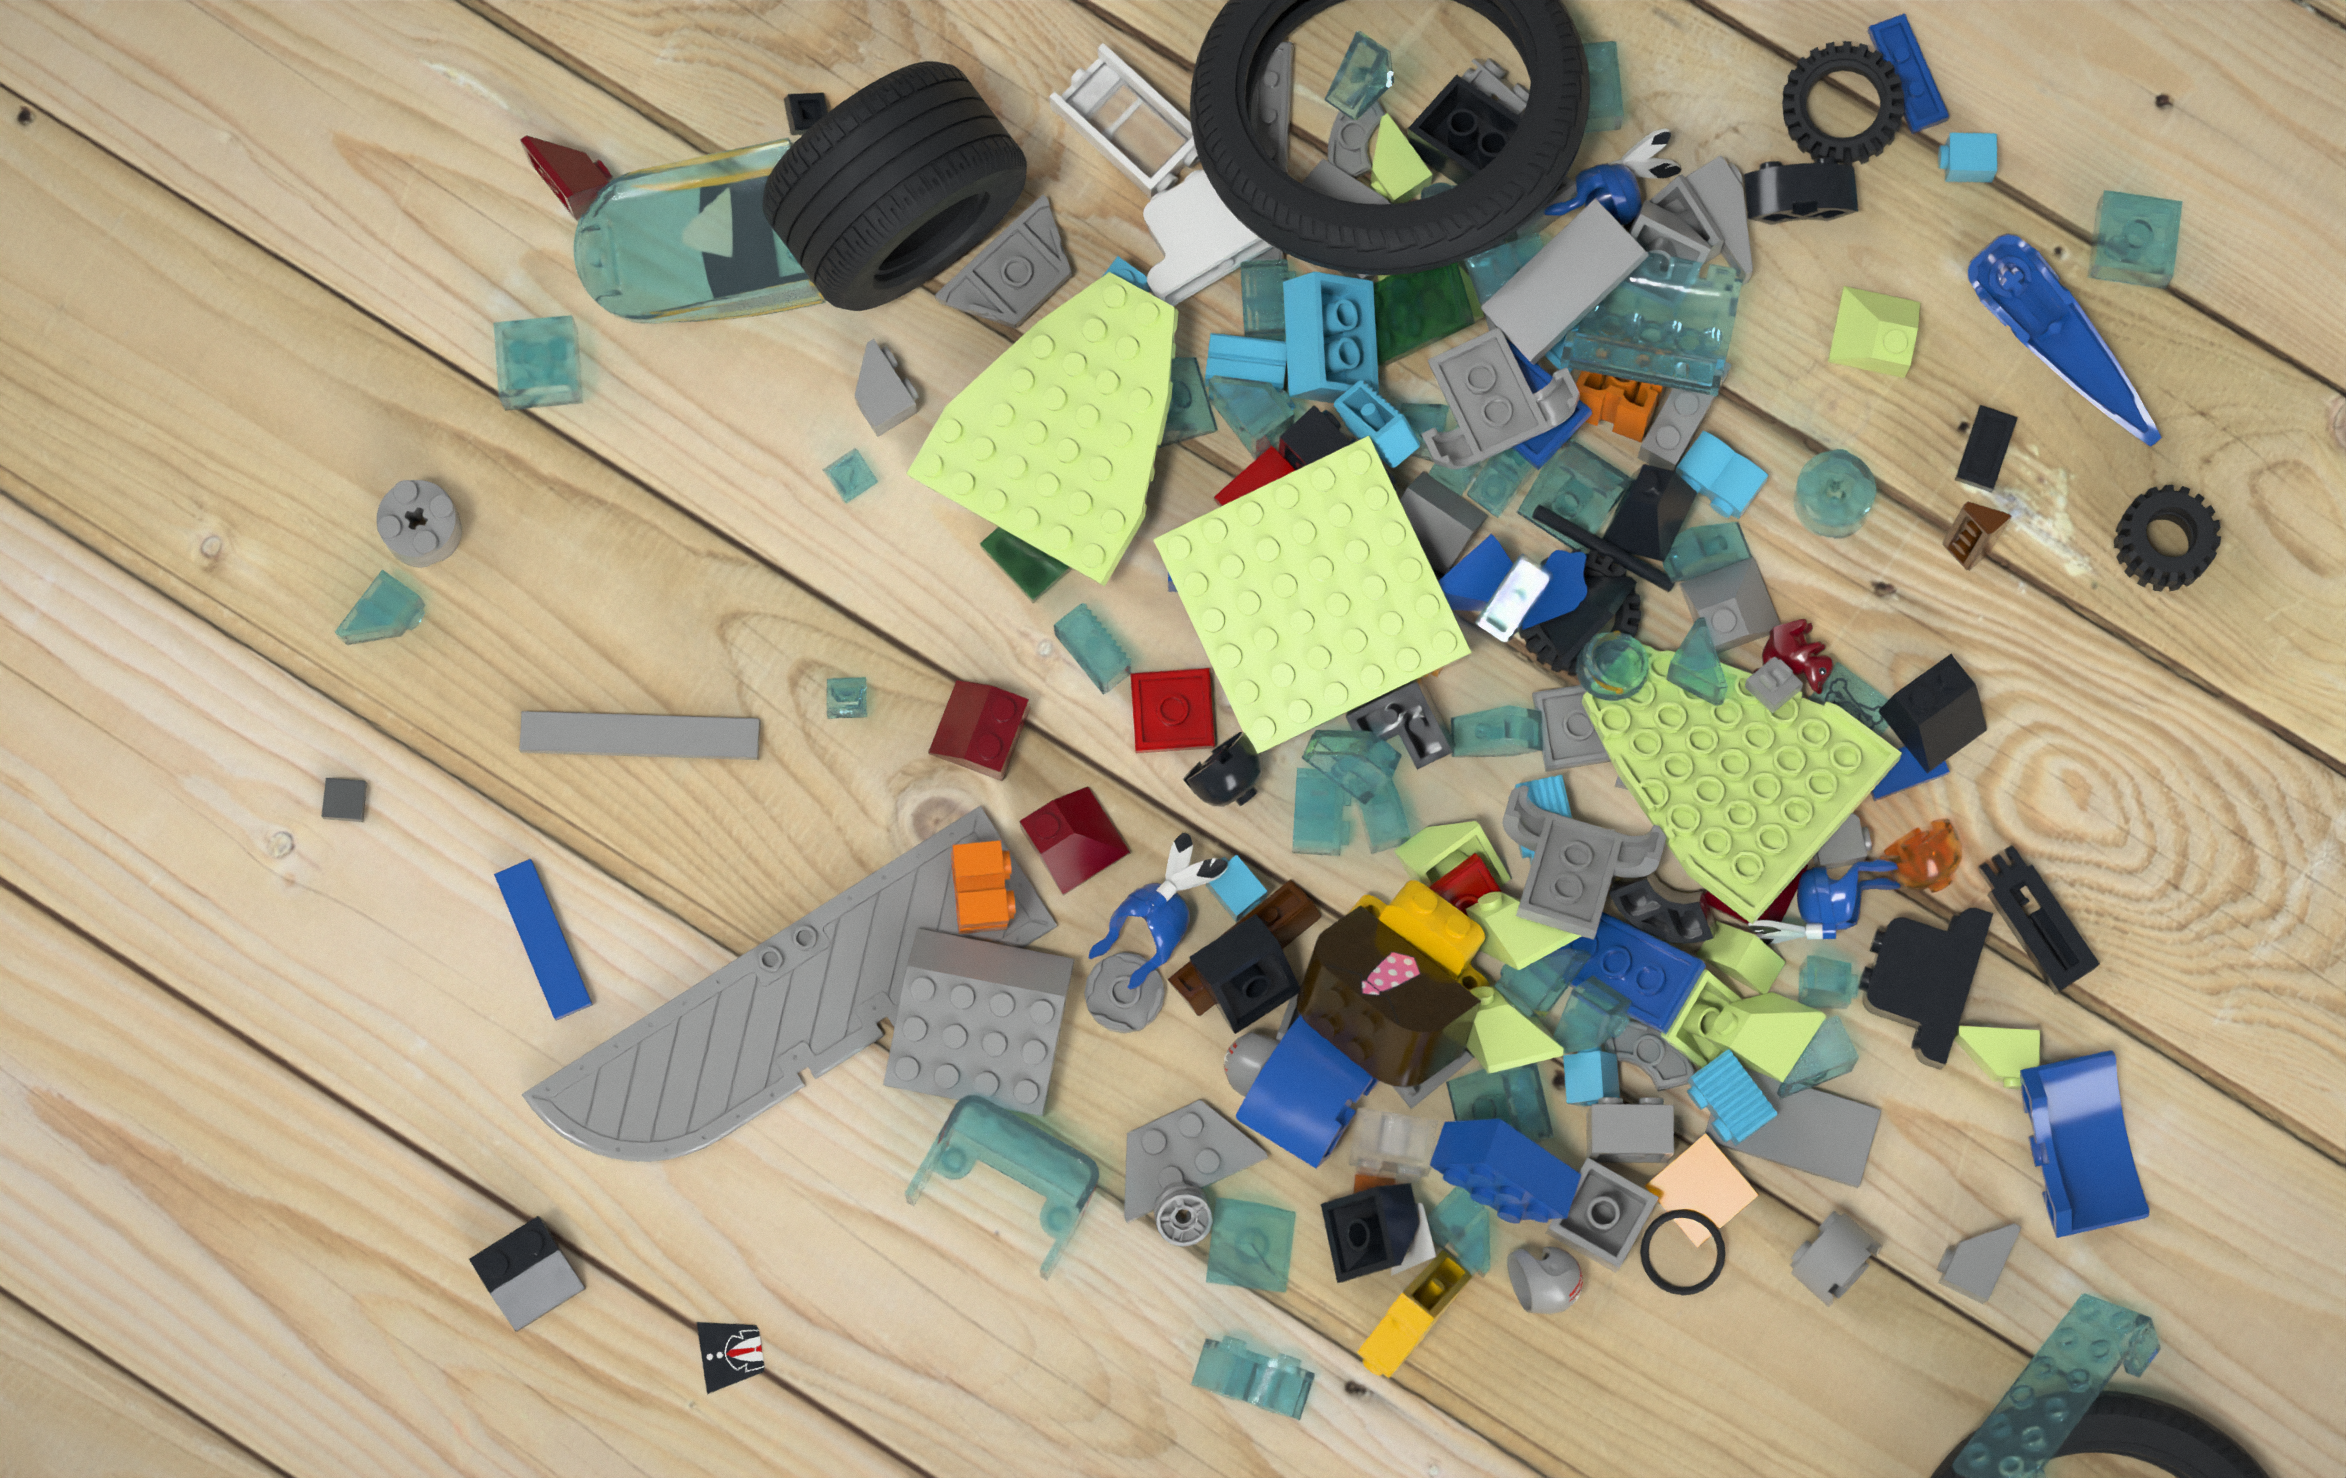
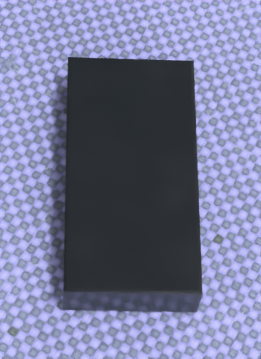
M1980 405L1954 480L1992 493L2018 417Z

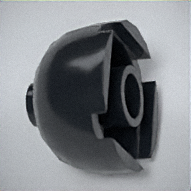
M1238 732L1212 750L1213 754L1202 764L1199 761L1183 778L1193 793L1209 805L1224 807L1236 801L1239 806H1242L1257 794L1258 791L1254 785L1261 778L1264 765L1261 753H1257L1246 733Z

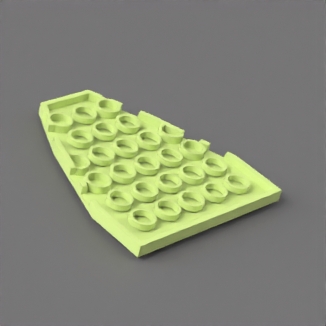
M1108 272L1038 321L944 408L906 474L1105 587L1145 518L1147 510L1145 500L1150 481L1153 482L1155 474L1153 464L1157 446L1161 445L1172 398L1173 383L1170 381L1172 359H1175L1176 344L1174 343V333L1177 330L1179 311L1174 306Z
M1632 642L1599 678V680L1609 686L1622 687L1624 693L1616 694L1615 691L1606 690L1595 682L1583 695L1582 704L1618 776L1653 825L1660 826L1666 835L1665 843L1688 876L1753 925L1896 765L1902 753L1838 705L1827 701L1825 706L1802 698L1803 693L1799 691L1772 714L1745 688L1746 679L1753 674L1705 659V664L1680 658L1681 653L1669 650L1656 651L1651 646Z

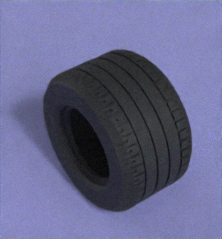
M924 61L898 69L872 82L844 100L810 127L787 150L768 176L763 192L762 210L769 225L777 233L826 301L837 308L864 311L886 304L919 287L953 264L981 241L1004 218L1020 197L1026 183L1027 161L1021 148L961 70L951 64Z

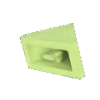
M1716 921L1718 928L1714 939L1704 941L1696 956L1761 995L1768 993L1785 961L1756 935Z

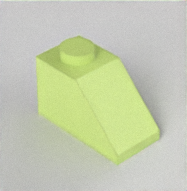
M1387 113L1381 117L1371 172L1372 184L1369 187L1392 204L1408 202L1431 186L1433 174Z
M1959 1026L1954 1037L1956 1043L1992 1081L2004 1082L2003 1088L2021 1090L2020 1070L2039 1066L2040 1030Z

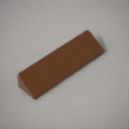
M1968 501L1960 510L1942 545L1966 570L1970 571L1991 552L2012 516L2008 513Z
M1290 879L1225 933L1256 914L1277 939L1281 948L1284 949L1317 922L1321 915L1313 901ZM1191 961L1167 979L1197 1016L1203 1015L1215 1005L1202 985Z

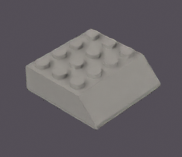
M917 928L906 968L883 1085L1044 1117L1075 959Z

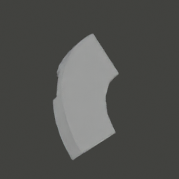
M1369 84L1352 95L1340 109L1331 129L1328 142V162L1355 179L1371 171L1367 155L1368 142L1374 131L1380 126L1381 117L1385 115Z
M1629 1020L1599 1022L1598 1025L1605 1051L1617 1054V1062H1626L1643 1070L1652 1079L1657 1092L1689 1084L1687 1082L1688 1079L1695 1074L1689 1059L1662 1038L1659 1031L1643 1023Z

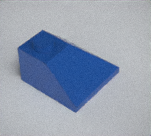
M1490 534L1439 580V584L1452 610L1491 612L1499 604L1502 608H1505L1520 594L1517 588L1520 586L1522 576L1498 540Z

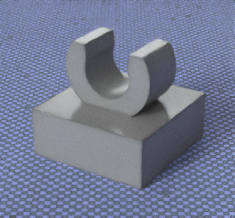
M1773 657L1746 679L1745 688L1773 714L1801 691L1803 683L1781 659L1778 660L1776 657Z

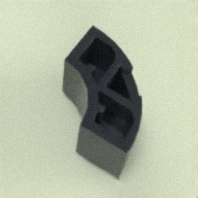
M1820 158L1815 160L1814 163L1783 165L1779 161H1769L1760 164L1759 170L1744 174L1748 219L1771 225L1797 220L1830 221L1858 212L1854 166L1838 164V160L1835 158Z
M1654 873L1644 877L1623 878L1613 882L1609 894L1622 915L1639 930L1643 929L1652 935L1665 939L1664 941L1672 943H1698L1714 939L1718 927L1703 891L1688 894L1673 891L1659 882Z

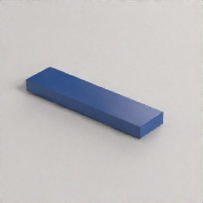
M528 859L494 874L555 1021L592 1006L591 999L533 861Z

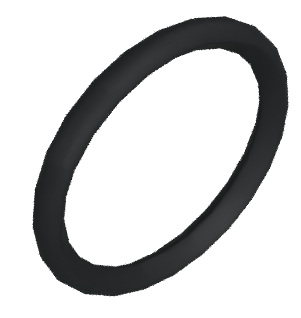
M1689 1210L1670 1211L1655 1219L1646 1229L1640 1248L1641 1262L1650 1280L1660 1289L1682 1296L1699 1293L1711 1286L1720 1276L1726 1256L1723 1238L1714 1223L1705 1216ZM1686 1218L1699 1222L1709 1230L1714 1238L1717 1247L1716 1264L1710 1275L1699 1284L1689 1287L1673 1286L1662 1280L1652 1268L1649 1260L1651 1238L1661 1225L1673 1219Z

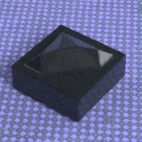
M824 93L788 94L784 98L790 135H803L828 113Z

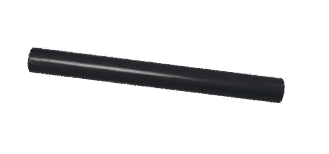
M1540 504L1537 505L1531 518L1590 550L1598 551V554L1604 558L1608 555L1614 559L1613 563L1619 566L1622 565L1626 570L1667 592L1671 591L1676 582V578Z

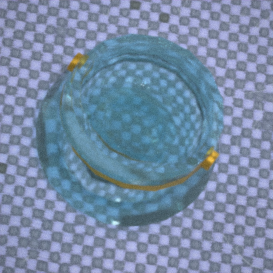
M1620 631L1602 632L1596 634L1580 651L1577 657L1576 672L1580 684L1588 693L1602 700L1617 701L1630 698L1641 690L1647 681L1649 660L1645 648L1634 637L1620 633Z

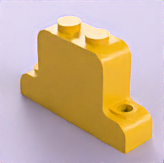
M1416 880L1408 881L1388 905L1374 896L1363 895L1348 912L1350 913L1361 905L1469 992L1476 987H1490L1487 979L1471 965L1472 959L1485 940L1483 929L1423 883Z
M1442 1250L1399 1295L1387 1311L1385 1317L1357 1351L1363 1357V1365L1375 1375L1381 1376L1384 1374L1390 1378L1415 1350L1474 1274L1446 1251Z

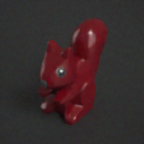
M1799 619L1773 627L1769 631L1770 638L1762 652L1763 666L1773 657H1776L1778 660L1781 659L1793 670L1795 676L1805 674L1811 689L1817 694H1822L1823 684L1833 671L1834 661L1829 656L1818 655L1826 649L1825 644H1822L1820 641L1807 642L1806 635L1812 632V623H1807L1806 619Z

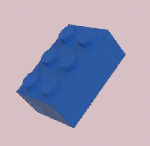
M1501 1119L1444 1122L1429 1165L1443 1174L1445 1182L1462 1187L1471 1193L1470 1198L1472 1200L1490 1206L1498 1212L1497 1216L1500 1219L1514 1224L1520 1223L1521 1220H1534L1546 1223L1549 1219H1567L1581 1177L1580 1173Z

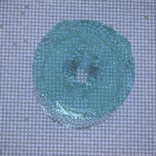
M1836 449L1816 455L1804 465L1795 486L1793 497L1794 511L1799 522L1810 533L1820 537L1841 539L1856 533L1867 521L1875 500L1876 484L1873 474L1860 458L1850 454L1847 450ZM1828 490H1831L1833 493L1840 492L1842 494L1841 498L1839 499L1837 496L1829 498L1827 496Z

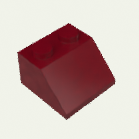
M956 680L928 754L1003 781L1031 709L1029 699L992 685Z

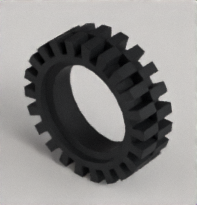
M1843 41V46H1835L1834 42L1827 43L1826 48L1819 51L1818 47L1810 51L1808 58L1802 57L1797 62L1795 70L1791 69L1787 85H1784L1782 101L1783 118L1791 140L1796 141L1798 149L1802 153L1808 152L1811 154V159L1814 161L1820 158L1832 157L1838 160V163L1852 166V162L1860 161V164L1869 162V157L1872 155L1878 157L1883 153V148L1886 145L1890 146L1894 141L1895 133L1899 132L1902 124L1904 91L1901 87L1902 82L1899 74H1895L1894 66L1890 61L1885 62L1883 60V54L1877 50L1874 53L1870 52L1868 45L1862 43L1859 44V47H1854L1851 45V41ZM1839 71L1855 72L1864 76L1873 84L1880 99L1879 112L1872 125L1864 132L1846 138L1832 137L1823 133L1813 124L1806 108L1809 92L1815 83L1822 77Z
M1572 549L1571 553L1581 552V549ZM1590 550L1589 554L1584 553L1586 554L1584 576L1627 577V570L1622 565L1619 567L1614 565V559L1608 555L1604 559L1597 556L1598 551ZM1548 557L1540 562V566L1537 569L1534 568L1529 573L1528 579L1522 586L1517 604L1516 619L1517 623H1519L1518 632L1521 639L1524 638L1526 642V649L1530 654L1532 652L1535 653L1537 656L1536 660L1544 665L1546 662L1552 666L1551 670L1557 673L1560 670L1568 671L1567 675L1576 676L1577 672H1584L1585 676L1590 675L1587 664L1590 650V663L1593 672L1601 669V671L1608 669L1610 664L1616 661L1630 646L1637 633L1641 619L1640 595L1636 594V585L1615 613L1614 625L1608 633L1620 631L1621 636L1604 638L1595 645L1583 647L1565 665L1557 655L1544 622L1522 630V623L1525 614H1523L1524 607H1527L1528 604L1527 597L1536 581L1537 570L1546 565Z

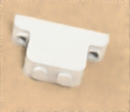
M1202 169L1190 173L1184 182L1171 190L1165 189L1155 194L1143 212L1149 232L1165 257L1164 260L1150 269L1147 283L1153 296L1172 306L1177 305L1273 248L1272 245L1255 235L1231 213L1219 198Z

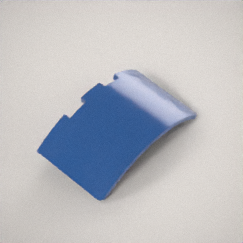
M1299 1015L1260 1071L1238 1109L1236 1119L1317 1169L1330 1157L1339 1139L1354 1117L1356 1111L1350 1108L1353 1102L1357 1103L1362 1094L1368 1096L1379 1080L1351 1061L1349 1057L1310 1027Z
M2104 1051L2020 1070L2023 1109L2025 1113H2028L2034 1135L2028 1136L2034 1166L2041 1167L2045 1182V1191L2042 1192V1196L2056 1238L2147 1218L2149 1216V1207L2138 1178L2126 1132L2114 1051Z

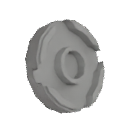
M1123 952L1109 956L1094 966L1087 977L1084 994L1088 1011L1098 1024L1109 1031L1127 1034L1140 1031L1155 1020L1162 1009L1165 994L1158 971L1155 969L1150 972L1143 984L1132 990L1127 988L1133 972L1143 966L1148 960L1140 955Z

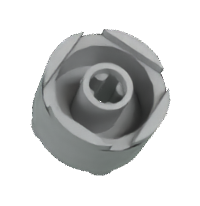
M424 480L400 481L384 496L377 511V529L382 540L394 557L406 565L423 568L441 560L444 561L454 553L459 545L462 535L459 513L449 495L434 483ZM424 518L427 522L426 525H418L414 529L412 524Z
M1835 1211L1818 1228L1820 1230L1819 1238L1813 1244L1808 1240L1805 1241L1791 1257L1793 1262L1790 1265L1794 1268L1791 1274L1828 1307L1833 1304L1834 1296L1832 1294L1839 1299L1870 1266L1865 1261L1870 1257L1871 1253L1877 1257L1882 1249V1245L1846 1213L1840 1216Z

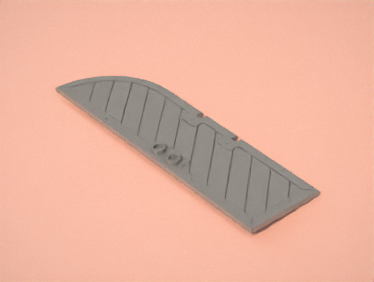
M979 806L527 1090L522 1096L546 1125L566 1140L592 1153L612 1159L638 1162L661 1161L686 1156L721 1140L805 1087L798 1073L807 1067L811 1070L813 1077L817 1079L884 1037L877 1023L886 1017L895 1028L906 968L917 928L1023 949L1056 928L1057 925L1010 853L1012 874H1010V879L1005 880L1006 891H1014L1016 908L1014 919H1009L1006 930L958 934L951 865L952 845L1001 840L1002 851L1008 850L984 810Z

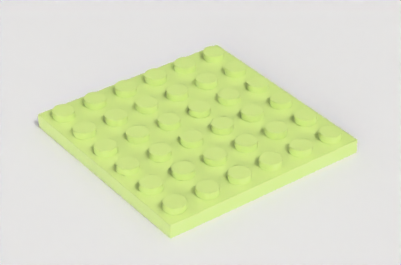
M1370 436L1153 539L1238 722L1258 754L1472 653Z

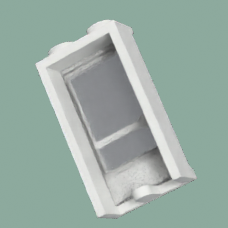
M1104 43L1098 47V59L1086 71L1083 68H1079L1071 77L1072 85L1061 96L1054 92L1049 97L1050 109L1055 114L1061 116L1142 190L1150 200L1162 190H1171L1178 181L1176 175L1185 166L1190 169L1199 161L1191 122Z

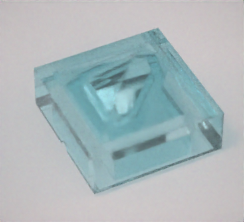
M856 448L823 469V472L844 503H848L878 482Z
M866 677L827 679V719L867 717Z

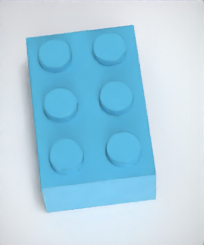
M1311 272L1284 281L1289 397L1334 403L1336 399L1360 380H1364L1366 384H1369L1371 388L1373 387L1374 391H1377L1379 394L1373 281L1320 272Z

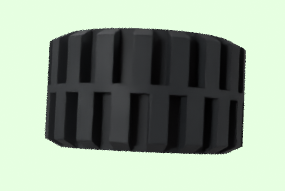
M2164 485L2162 490H2158L2157 486L2150 488L2145 495L2140 494L2134 499L2117 524L2115 532L2118 535L2114 539V548H2119L2120 551L2116 556L2119 564L2126 563L2127 568L2124 572L2129 578L2133 574L2140 578L2137 584L2142 587L2150 583L2153 584L2154 591L2160 592L2164 587H2169V591L2179 590L2182 585L2187 587L2204 573L2217 555L2216 549L2220 546L2221 536H2217V532L2221 529L2219 520L2213 521L2212 516L2215 510L2211 505L2205 508L2201 504L2205 499L2199 493L2195 498L2188 495L2190 488L2182 486L2179 491H2174V485ZM2156 520H2168L2177 524L2186 534L2188 540L2187 553L2178 557H2168L2155 551L2147 539V525Z

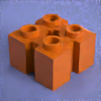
M1601 330L1590 352L1588 365H1584L1576 382L1580 393L1579 399L1592 410V415L1585 422L1598 426L1601 419L1614 424L1612 432L1642 443L1652 421L1655 407L1659 406L1669 384L1675 357L1647 346L1644 347L1642 353L1629 349L1630 340Z
M1001 840L952 845L951 865L958 934L1006 930L1009 919H1014V914H1016L1014 891H1006L1005 880L1010 879V874H1012L1010 851H1002Z

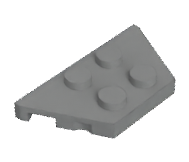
M1042 194L935 294V299L940 304L1014 329L1026 320L1072 276L1047 197Z
M1198 1100L1127 1133L1124 1218L1129 1223L1153 1212L1156 1196L1159 1197L1164 1191L1163 1188L1172 1183L1184 1182V1184L1191 1186L1195 1184L1200 1189H1203L1268 1159V1156L1261 1147L1203 1101Z

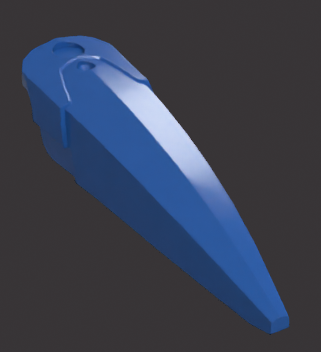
M2007 233L1997 236L1971 259L1967 268L1968 280L1973 286L1980 302L2004 326L2008 325L2016 338L2078 393L2150 447L2161 439L2152 418L2117 359L2070 291L2058 281L2060 278L2038 250L2030 246L2019 236Z

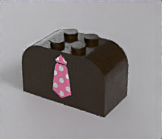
M1361 905L1326 928L1318 936L1297 996L1298 1011L1310 1027L1372 1077L1385 1084L1397 1087H1412L1422 1084L1460 1057L1481 1004V1000Z

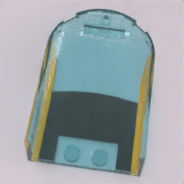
M783 138L626 173L609 182L596 193L598 197L591 204L586 214L582 213L575 232L574 262L579 279L585 290L601 307L614 316L626 321L642 324L729 320L767 315L826 303L817 287L769 225L762 210L763 192L768 176L781 157L793 145V142L789 138Z

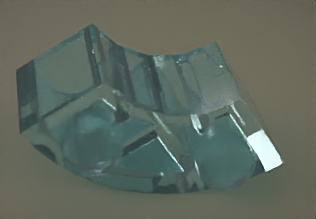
M1224 1335L1222 1342L1206 1338L1191 1385L1234 1401L1246 1402L1268 1412L1297 1420L1301 1419L1315 1373L1300 1368L1302 1360L1282 1353L1278 1354L1277 1359L1246 1350L1247 1342Z

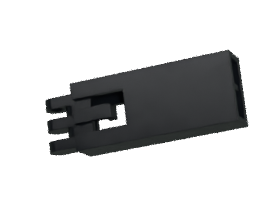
M2010 845L2004 851L2012 864L2008 866L2002 856L1996 854L1991 858V861L1998 870V873L1994 874L1986 862L1979 865L1978 870L1992 889L1987 895L2055 995L2096 969L2100 963L2034 866L2030 865L2028 867L2017 850ZM2024 886L2027 887L2040 906V909L2031 913L2028 917L2022 910V907L2030 902L2020 891Z

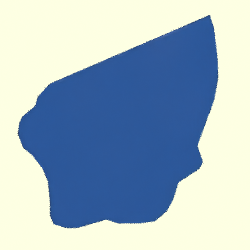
M1555 550L1551 553L1546 565L1536 572V581L1527 597V607H1524L1523 614H1525L1522 623V630L1574 611L1579 606V603L1585 599L1587 595V586L1584 580L1586 554L1583 552L1569 553L1563 550Z

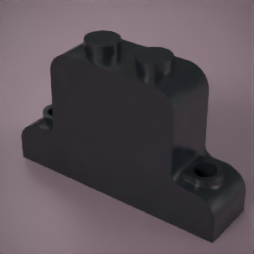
M1968 908L1961 914L1953 913L1947 931L1905 917L1892 920L1884 931L1880 929L1875 931L1869 951L1876 953L1872 967H1864L1857 989L1864 991L1862 1002L1869 1013L1910 1026L1916 1030L1911 1049H1914L1916 1058L1924 1065L1941 1070L1947 1063L1993 917L1991 912L1978 908Z

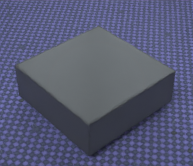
M326 778L321 817L329 820L363 822L368 783L361 780Z

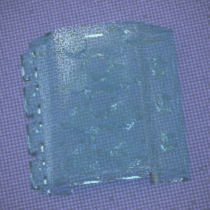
M1647 252L1649 256L1576 326L1567 331L1560 361L1561 367L1718 396L1733 333L1743 279L1735 278L1737 269L1709 264L1707 278H1701L1699 275L1702 262L1672 256L1670 257L1668 271L1660 270L1663 255Z

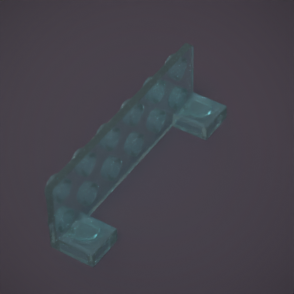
M2082 1294L1953 1462L1954 1472L1968 1478H2046L2043 1468L2122 1363L2126 1373L2140 1378L2161 1350L2152 1318L2094 1296Z

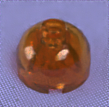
M1943 818L1930 822L1933 827L1930 831L1921 832L1918 827L1894 841L1884 850L1886 856H1880V859L1894 862L1898 866V869L1887 871L1896 883L1906 889L1915 891L1929 888L1931 893L1938 892L1952 883L1950 876L1959 868L1963 852L1962 842L1950 819Z

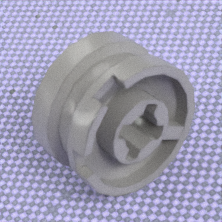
M1184 1182L1172 1183L1163 1188L1164 1191L1159 1197L1156 1196L1153 1205L1156 1226L1162 1238L1170 1244L1181 1247L1194 1245L1203 1240L1209 1233L1213 1222L1209 1201L1204 1191L1195 1184L1191 1186L1184 1184ZM1181 1209L1188 1210L1186 1213L1187 1217L1183 1219L1181 1215L1176 1213Z

